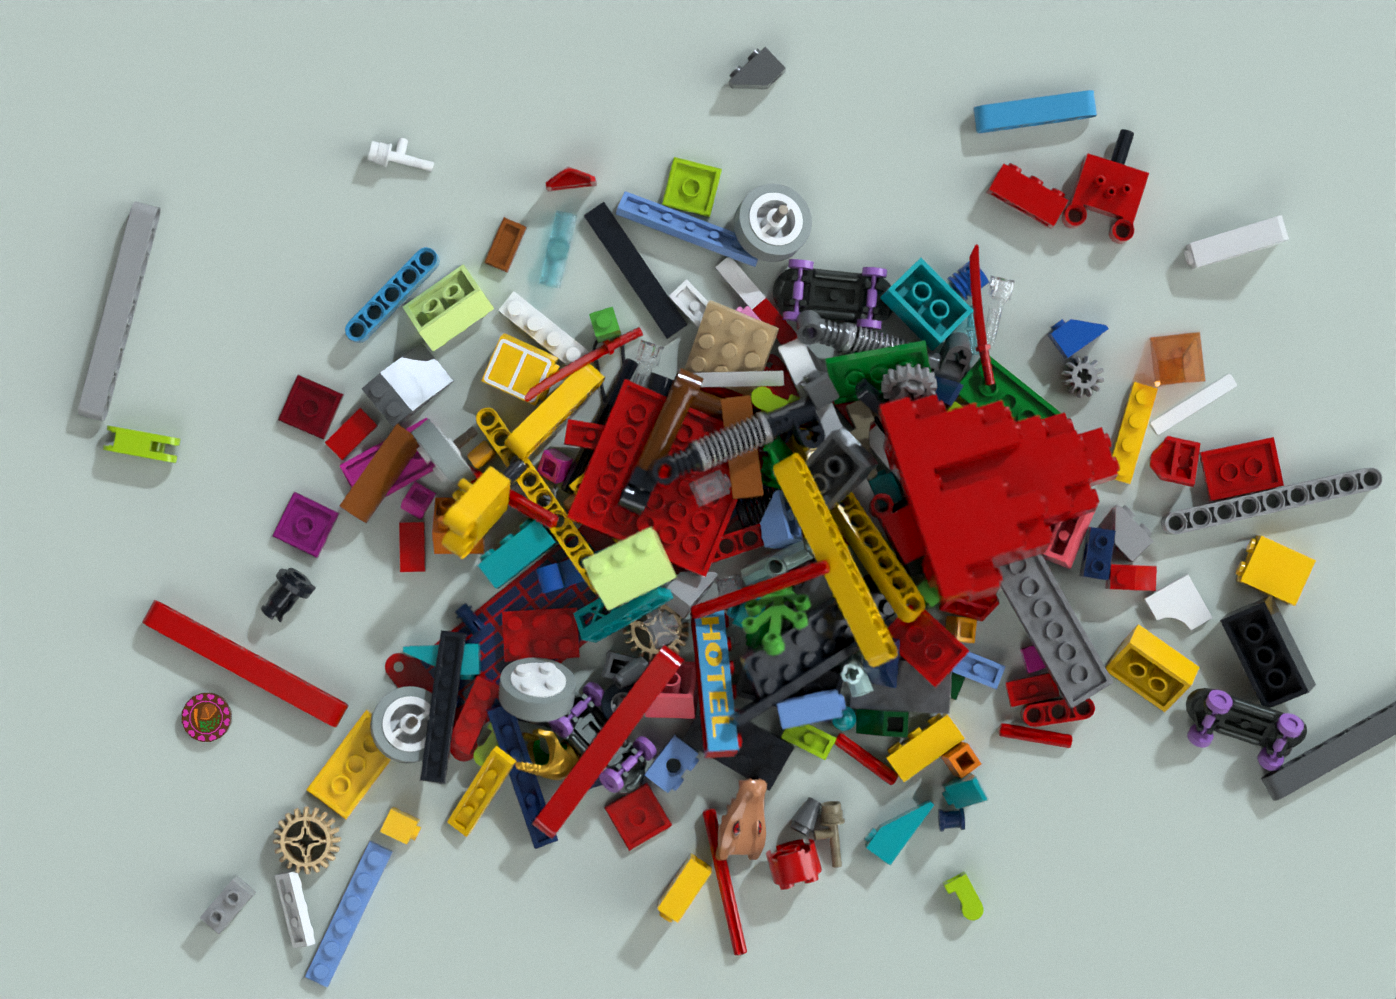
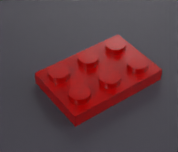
M1274 437L1199 452L1209 501L1284 486Z
M909 605V606H908V608H909L910 610H914V611H915V609H914V607H913L912 605ZM925 609L914 621L904 622L897 617L887 628L892 638L900 639L899 655L935 688L970 652Z
M577 608L502 612L505 662L524 658H579V633L573 614L577 611Z

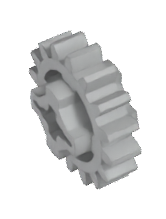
M910 363L906 367L897 365V370L889 369L888 375H883V381H881L884 398H889V402L909 397L910 401H915L935 395V390H937L934 372L929 373L928 367L920 369V364H917L915 367H911Z

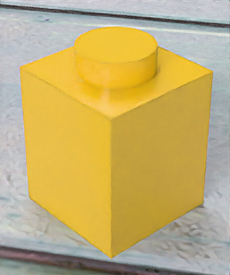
M392 807L380 832L407 845L411 839L416 840L422 827L417 826L420 819Z

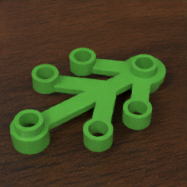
M793 586L767 594L760 600H750L745 604L747 615L757 616L756 618L748 617L742 621L745 633H755L761 625L771 619L769 633L764 636L762 642L764 650L768 655H778L785 649L782 636L780 635L782 617L793 623V626L797 629L808 625V619L804 612H794L784 605V602L789 601L795 605L798 611H805L810 608L811 604L808 596L805 594L797 595L793 592ZM773 602L770 608L761 613V609Z

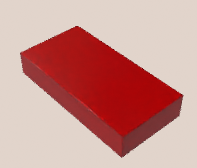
M359 408L325 441V444L341 460H344L378 425L362 408Z
M425 522L399 523L400 572H426Z

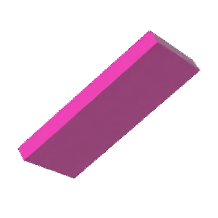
M425 418L417 422L416 424L408 427L406 430L412 432L422 423H424L428 418ZM384 441L339 465L351 488ZM417 451L385 497L433 472L432 468L436 465L432 460L427 463Z

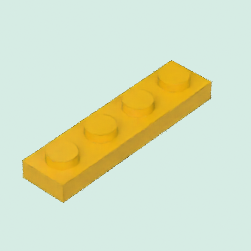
M1137 382L1132 383L1112 452V457L1115 456L1120 466V471H1117L1118 475L1115 478L1116 481L1131 484L1158 388Z
M497 746L492 749L447 823L466 837L471 834L516 763V760Z

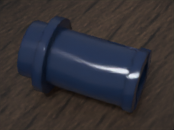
M465 603L455 611L456 619L460 618L472 635H475L485 624L472 611V605L468 606Z

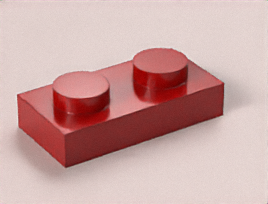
M1050 673L1005 682L1010 707L1060 697L1059 690Z

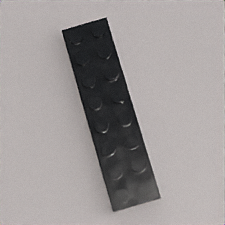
M884 564L881 565L882 568L887 569ZM907 564L902 566L913 582ZM870 574L864 576L863 581L883 621H886L896 613ZM892 583L896 589L901 590L897 584ZM835 596L806 614L808 619L806 627L797 629L792 623L780 631L785 645V649L780 654L774 656L766 654L763 643L740 657L757 700L764 699L808 668L813 667L829 654L834 653L847 642L855 639Z

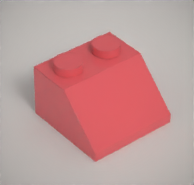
M683 661L645 713L646 717L695 719L698 703L695 662Z

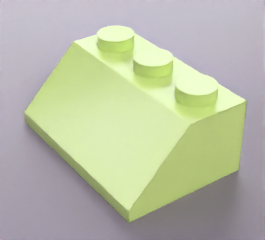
M463 264L403 306V309L431 350L435 351L453 337L465 331L473 323L485 317L494 307Z
M651 527L582 560L593 586L609 611L677 578L657 533Z

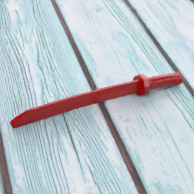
M976 244L969 256L973 316L978 345L975 349L980 355L985 385L995 384L989 356L991 345L987 343L979 245Z
M637 327L611 341L608 339L602 341V346L573 361L530 388L525 396V401H530L577 370L606 354H613L615 349L643 336L641 328Z

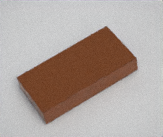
M504 217L484 263L508 273L527 227Z

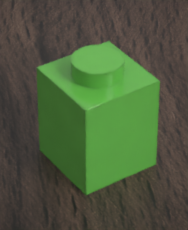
M613 306L589 314L598 343H602V341L607 339H615L622 335Z

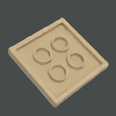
M710 300L703 314L685 370L692 373L764 371L779 328ZM758 386L726 388L746 396L751 395Z

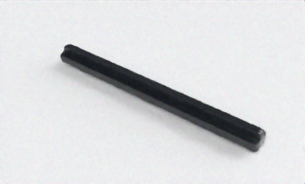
M630 358L625 359L594 421L595 424H606L623 381L625 379L630 381L638 366L636 361ZM580 448L561 486L562 491L568 494L574 493L569 485L584 473L594 450Z

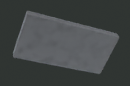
M899 660L896 688L872 684L874 691L854 698L850 691V708L950 714L952 671L935 688L907 661Z

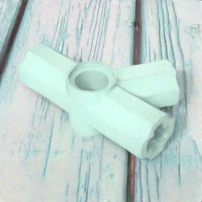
M803 537V541L781 549L774 548L770 554L743 566L740 570L742 579L746 585L751 586L788 573L789 569L815 556L807 539ZM773 560L780 561L782 565L776 564Z
M861 650L839 663L841 677L843 681L848 682L853 698L874 691L863 667L864 655Z

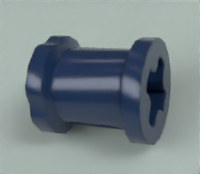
M959 808L957 811L938 809L940 832L951 828L965 830L964 809Z

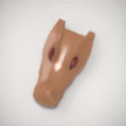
M739 780V791L736 794V798H732L731 804L727 805V814L722 816V822L718 828L717 860H726L729 855H748L749 860H757L761 855L766 841L764 798L767 784L765 780Z

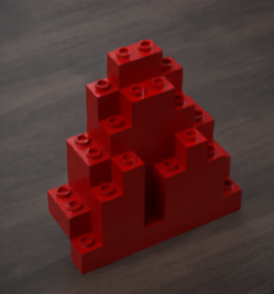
M936 394L915 401H910V398L906 397L879 406L878 413L886 434L883 449L890 470L896 468L898 470L926 554L922 567L929 588L937 587L942 603L965 597L966 603L995 595L1001 586L1000 582L1003 581L999 567L1045 553L1051 544L1050 540H1053L1049 525L1094 512L1098 507L1099 497L1096 489H1091V487L1115 480L1118 475L1117 471H1120L1118 460L1115 456L1112 457L1109 449L1112 447L1108 433L1104 434L1102 427L1078 434L1077 430L1074 429L1071 418L1067 419L1065 412L1044 419L1037 415L1014 422L1009 407H1004L1002 400L978 408L976 403L946 411L943 401H938Z

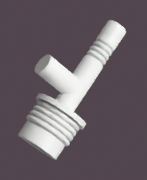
M404 138L398 139L395 152L391 151L392 143L384 144V142L372 141L368 156L369 161L387 167L388 161L432 172L434 162L405 155L408 140Z

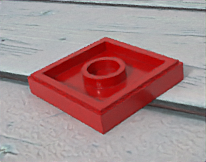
M648 782L641 785L633 793L626 794L604 807L629 851L672 826Z

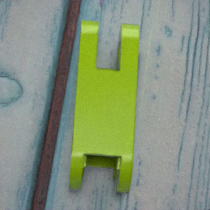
M107 425L106 430L116 434L114 445H103V450L172 463L177 462L176 455L165 454L164 451L166 444L179 446L180 438Z

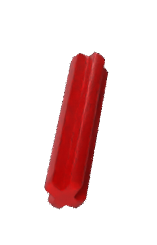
M1001 723L999 726V736L1064 748H1071L1073 737L1070 734Z
M843 733L838 734L834 742L836 746L889 785H893L897 781L899 776L896 772Z

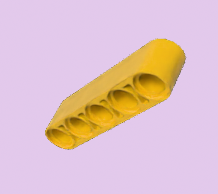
M591 364L572 373L508 436L504 445L522 461L527 459L600 387L605 380V376Z

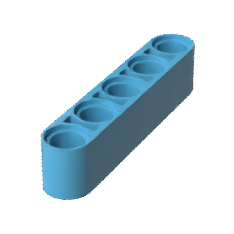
M1093 90L986 104L973 108L977 133L1060 123L1097 116Z
M428 247L418 250L347 323L345 327L347 337L357 343L365 342L437 269L440 263L438 254ZM427 253L434 256L433 263L429 266L422 265L421 258ZM409 271H414L416 273V280L411 284H406L404 282V275ZM391 289H397L399 292L398 299L393 302L388 301L386 297L387 292ZM380 307L381 316L375 320L369 317L371 308ZM361 324L364 327V333L356 338L352 335V328L355 325Z

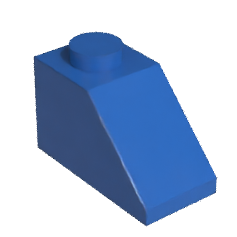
M1062 319L1050 327L1053 332L1048 337L1063 358L1067 359L1109 328L1103 324L1070 319L1065 323Z

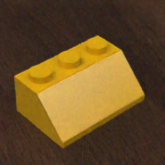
M1139 624L1128 634L1105 666L1109 674L1163 712H1166L1192 686L1200 668Z

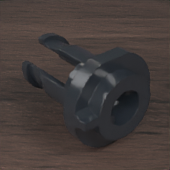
M281 568L277 572L276 578L279 584L270 594L265 606L262 605L261 611L271 620L276 616L277 620L282 622L284 614L290 611L299 597L308 599L316 589L304 574L294 568H288V570Z

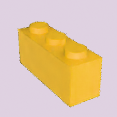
M935 714L927 720L929 725L922 730L920 727H917L908 734L909 739L904 743L900 744L898 741L887 749L888 754L885 757L903 782L910 779L965 739L948 714Z

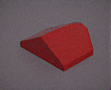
M569 166L545 182L548 192L597 186L595 176Z
M1167 436L1151 453L1149 467L1160 480L1194 487L1201 443Z
M996 594L966 603L965 597L941 603L939 610L983 622L1000 602Z

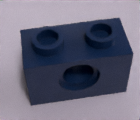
M1088 527L1085 535L1079 576L1109 580L1116 531Z

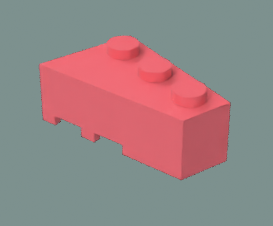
M1095 511L1049 525L1053 540H1050L1051 544L1047 551L1041 554L1043 558L1071 569Z

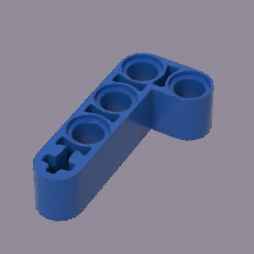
M601 549V550L595 551V552H593V553H594V554H597V553H599V552H601V551H603V550H605V549ZM584 557V558L581 559V561H580V567H581V568H584V569H585V566H584L582 560H585V559H587V558H589V557ZM570 559L535 570L543 594L585 581Z

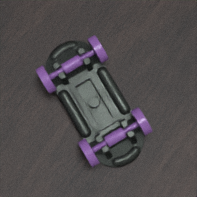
M789 259L788 267L790 269L781 273L774 283L773 299L776 306L783 312V320L796 322L797 316L801 312L811 310L817 312L820 318L825 320L857 323V328L861 326L863 329L881 330L882 322L890 317L893 312L880 299L891 287L890 283L884 279L887 277V269L863 267L862 273L814 269L813 261Z
M589 682L583 687V694L575 692L574 704L569 713L559 719L549 721V725L554 733L564 738L580 757L608 721L604 717L603 712L597 707L601 706L604 690L594 682ZM643 736L638 737L633 744L626 739L599 775L602 785L612 793L629 794L637 790L645 777L644 760L650 761L657 753L654 744Z
M1210 688L1196 689L1188 695L1186 700V711L1195 722L1187 733V737L1193 745L1201 748L1208 747L1214 738L1213 731H1216L1217 733L1253 745L1262 746L1264 748L1261 749L1257 759L1263 768L1270 771L1279 770L1284 762L1283 755L1286 749L1297 746L1307 735L1306 724L1296 715L1283 713L1229 695L1221 690Z

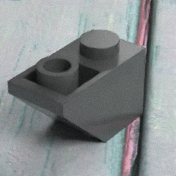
M766 47L761 51L757 48L747 58L749 62L743 68L738 66L729 75L731 77L729 86L732 89H768L785 73L786 68Z
M814 369L802 377L804 381L800 385L806 395L812 400L816 410H820L839 398L826 372H818V370Z

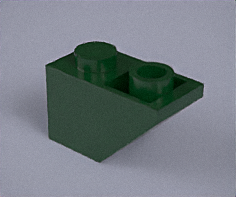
M857 708L856 734L908 738L909 712Z

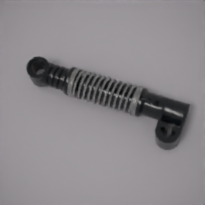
M806 396L768 413L765 411L756 413L755 417L751 416V420L746 417L745 422L743 420L740 421V424L736 422L735 427L731 424L730 429L725 427V431L720 429V433L715 431V435L710 433L709 438L705 435L704 440L699 438V442L697 440L689 442L686 448L678 451V454L674 452L672 456L669 454L653 460L648 467V475L655 483L669 484L680 476H685V472L687 474L691 473V470L693 472H702L710 469L711 466L715 467L717 463L721 464L722 461L726 462L727 459L736 458L737 454L741 456L743 452L747 453L748 450L752 451L753 448L762 447L763 443L766 445L770 442L772 443L778 435L792 430L798 445L803 448L814 449L818 448L825 440V431L812 400L809 396ZM812 421L813 425L807 427V430L799 429V426ZM809 432L814 433V435L811 437V440L806 439V436L809 435ZM661 464H665L668 468V474L664 478H660L657 473V469Z

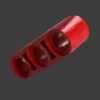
M1064 698L1033 702L1022 707L1020 717L1025 724L1031 727L1085 720L1094 714L1095 705L1091 699H1086L1088 710L1084 714H1079L1076 706L1069 708ZM1060 704L1064 709L1063 714L1059 718H1054L1051 710L1055 705ZM1032 708H1036L1039 712V717L1036 721L1030 722L1027 719V712Z

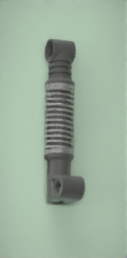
M811 310L801 312L796 319L797 338L801 343L812 345L819 342L822 345H831L832 348H835L836 352L843 355L849 354L850 349H852L851 354L909 343V340L905 341V343L904 339L899 341L898 337L894 339L893 335L888 337V334H885L883 337L882 332L878 335V332L875 331L873 333L872 329L867 331V328H864L862 330L861 326L857 328L856 325L851 323L837 324L836 322L831 323L829 320L825 321V319L820 318L817 312ZM955 332L946 338L940 353L927 350L931 372H934L937 377L960 383L972 358L969 337L962 332Z

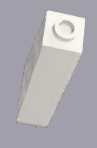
M1282 215L1189 243L1186 245L1187 250L1184 251V256L1187 264H1191L1192 269L1272 247L1289 238Z

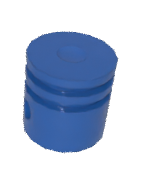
M969 261L958 269L957 273L954 272L952 274L953 277L949 276L947 278L952 288L964 301L972 296ZM980 269L982 289L985 285L989 283V280L987 279L984 272Z

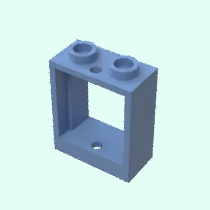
M836 689L787 698L777 703L782 729L843 717L842 710H846L842 693L838 694Z

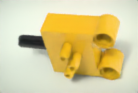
M515 459L502 474L490 466L474 485L464 478L458 482V487L463 491L456 490L452 495V498L457 503L449 509L443 518V524L449 527L450 530L444 536L441 544L460 559H464L471 552L480 539L508 510L510 487L527 469V466L521 459Z

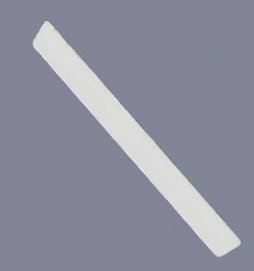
M783 371L694 373L704 378L701 387L784 385Z
M1231 374L1224 376L1152 421V427L1158 435L1235 388L1237 383Z

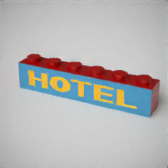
M724 610L695 619L691 612L690 619L704 757H735L739 748L742 747L741 734L737 733L736 725H733L728 716L738 711V709H734L733 701L736 700L737 696L735 684L732 685L731 676L734 675V664L732 660L729 661L728 654L731 651V638L726 635L729 617L724 613Z

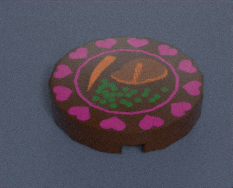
M203 692L193 696L186 702L182 710V724L185 731L191 738L200 742H212L221 738L228 732L232 723L231 708L222 696L215 693Z

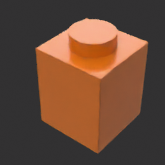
M962 741L941 756L951 773L961 779L982 764L970 745Z

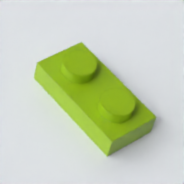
M811 724L785 728L781 735L782 739L823 760H826L837 739Z

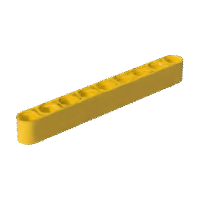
M489 407L483 408L477 413L476 422L508 468L511 458L516 455L506 445H496V441L499 436H509L511 433L494 409ZM492 415L495 417L492 425L484 426L482 424L486 416ZM528 458L525 459L523 462L527 469L516 480L528 499L538 504V500L542 496H549L551 498L550 504L543 508L557 516L564 517L565 522L561 527H553L550 531L590 589L596 595H599L586 569L580 567L582 558L591 557L595 554L573 522L566 518V512ZM533 475L537 478L533 486L527 487L524 485L526 477ZM571 536L578 537L579 539L578 545L574 548L566 546V540Z
M809 432V435L806 436V439L811 440L813 433ZM793 434L787 443L793 454H799L805 462L817 449L801 447L797 444ZM851 492L841 501L845 507L838 504L830 514L896 615L904 622H912L923 611L925 607L924 598ZM851 522L857 523L859 527L853 526ZM865 542L870 543L873 548L867 547ZM879 563H883L887 569L882 568ZM892 583L897 584L901 590L896 589ZM906 604L912 605L915 611L910 610Z
M795 453L778 462L773 467L774 474L817 562L827 560L829 563L830 572L824 574L867 663L871 667H877L897 656L895 643L804 459Z

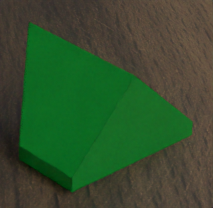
M778 435L775 441L764 446V451H768V454L762 457L764 461L760 472L762 473V485L782 490L774 474L773 467L778 462L793 455V452Z

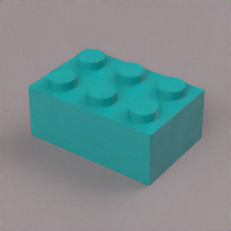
M922 258L916 261L880 297L922 341L925 340L926 345L932 351L974 311Z
M529 518L519 526L521 531L514 536L513 533H510L499 542L501 544L500 548L496 551L490 549L479 557L482 562L477 566L495 589L502 587L558 543L546 526Z

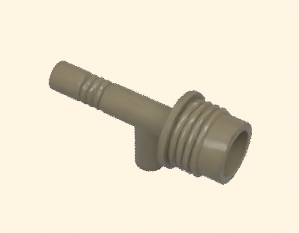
M827 801L821 804L820 824L828 826V828L813 831L815 841L830 839L832 867L838 868L842 866L838 825L844 824L845 819L843 818L841 802Z

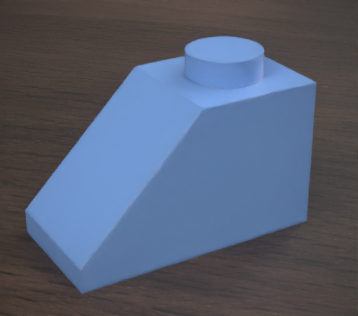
M782 490L775 491L760 522L761 536L765 547L781 549L803 541V535Z

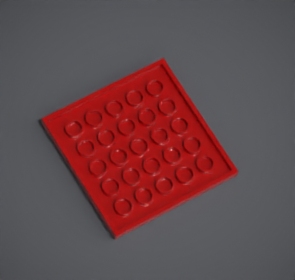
M625 379L566 518L620 542L651 527L657 533L671 564L706 577L738 500L733 499L728 459L726 462L717 463L715 467L711 466L710 469L702 472H693L692 470L689 474L685 472V476H680L669 484L656 483L640 516L617 506L628 477L639 459L667 398ZM690 407L669 454L671 456L674 452L678 454V451L686 448L689 442L694 440L699 442V438L704 440L705 435L709 438L710 433L715 435V431L720 433V429L724 430L723 421ZM665 464L658 475L660 478H664L668 474V468Z

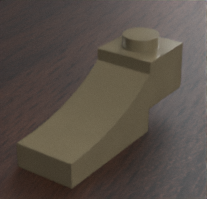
M858 400L847 405L845 409L855 429L850 431V433L871 454L869 429L874 424V417L877 414ZM876 469L866 477L867 481L877 477Z

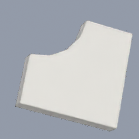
M1188 574L1144 598L1155 620L1175 618L1183 622L1189 630L1213 618Z

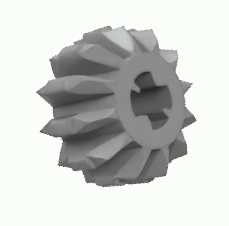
M1076 356L1074 357V364L1071 362L1065 364L1070 371H1062L1061 375L1069 377V379L1063 381L1062 384L1063 386L1072 385L1067 391L1069 394L1077 389V398L1082 397L1083 391L1087 397L1092 396L1091 389L1096 392L1100 390V387L1095 382H1104V378L1097 377V374L1102 373L1104 370L1103 368L1095 370L1094 367L1098 364L1097 360L1092 361L1089 365V356H1084L1082 362ZM1082 370L1088 376V380L1083 381L1084 383H1081V378L1077 377V374L1082 373Z

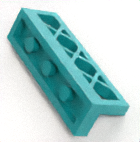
M659 586L630 600L626 604L612 609L607 615L602 614L605 604L601 598L573 614L582 640L598 643L674 598L670 589ZM591 612L594 614L592 623L586 627L583 616Z

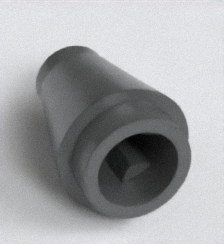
M642 657L633 658L612 677L614 684L618 689L635 684L649 664Z
M808 797L807 801L791 819L792 824L790 827L808 836L810 831L813 832L821 803Z

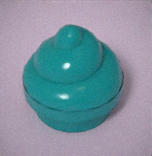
M846 706V710H842L843 717L832 719L834 727L841 731L850 730L856 723L854 710Z

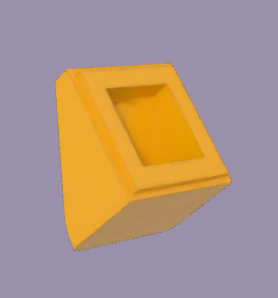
M484 440L468 453L467 457L476 469H481L497 455V452Z
M957 616L946 617L945 628L960 642L975 643L977 620Z

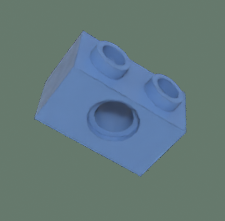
M674 734L644 775L665 792L669 793L671 789L676 791L684 781L681 776L686 769L691 772L698 763L699 759L696 756L699 752L683 742V739L678 735ZM671 758L678 759L681 763L680 769L674 772L670 771L666 766L667 761Z

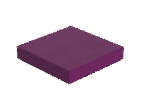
M293 492L273 537L318 558L340 513L297 492Z

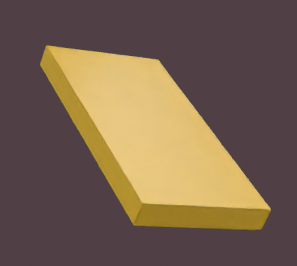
M368 710L363 713L306 789L345 820L391 761V759L379 751L373 741L370 729L372 713Z

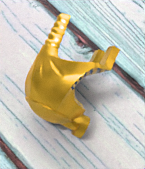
M538 728L533 730L532 734L522 733L523 739L528 742L526 748L533 764L516 762L518 770L552 780H563L579 761V754L565 739L559 744L554 732ZM538 736L546 739L549 754H546L540 748Z

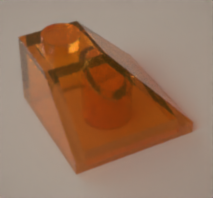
M1200 332L1150 337L1155 387L1206 381Z

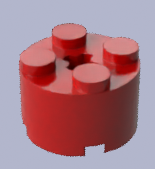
M803 839L785 842L776 846V852L771 853V850L766 852L774 884L779 885L781 890L790 889L795 886V883L802 881L804 883H812L819 879L818 874L822 871V867L813 839H809V843H804Z

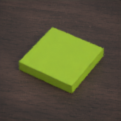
M674 157L662 205L710 218L722 169Z

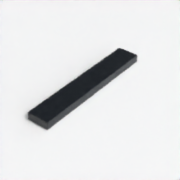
M602 202L584 215L585 219L666 339L688 326L605 202Z
M441 630L420 781L446 784L466 633Z
M856 639L847 642L834 653L829 654L813 667L808 668L764 699L757 700L756 698L728 716L731 723L737 726L744 725L861 650Z

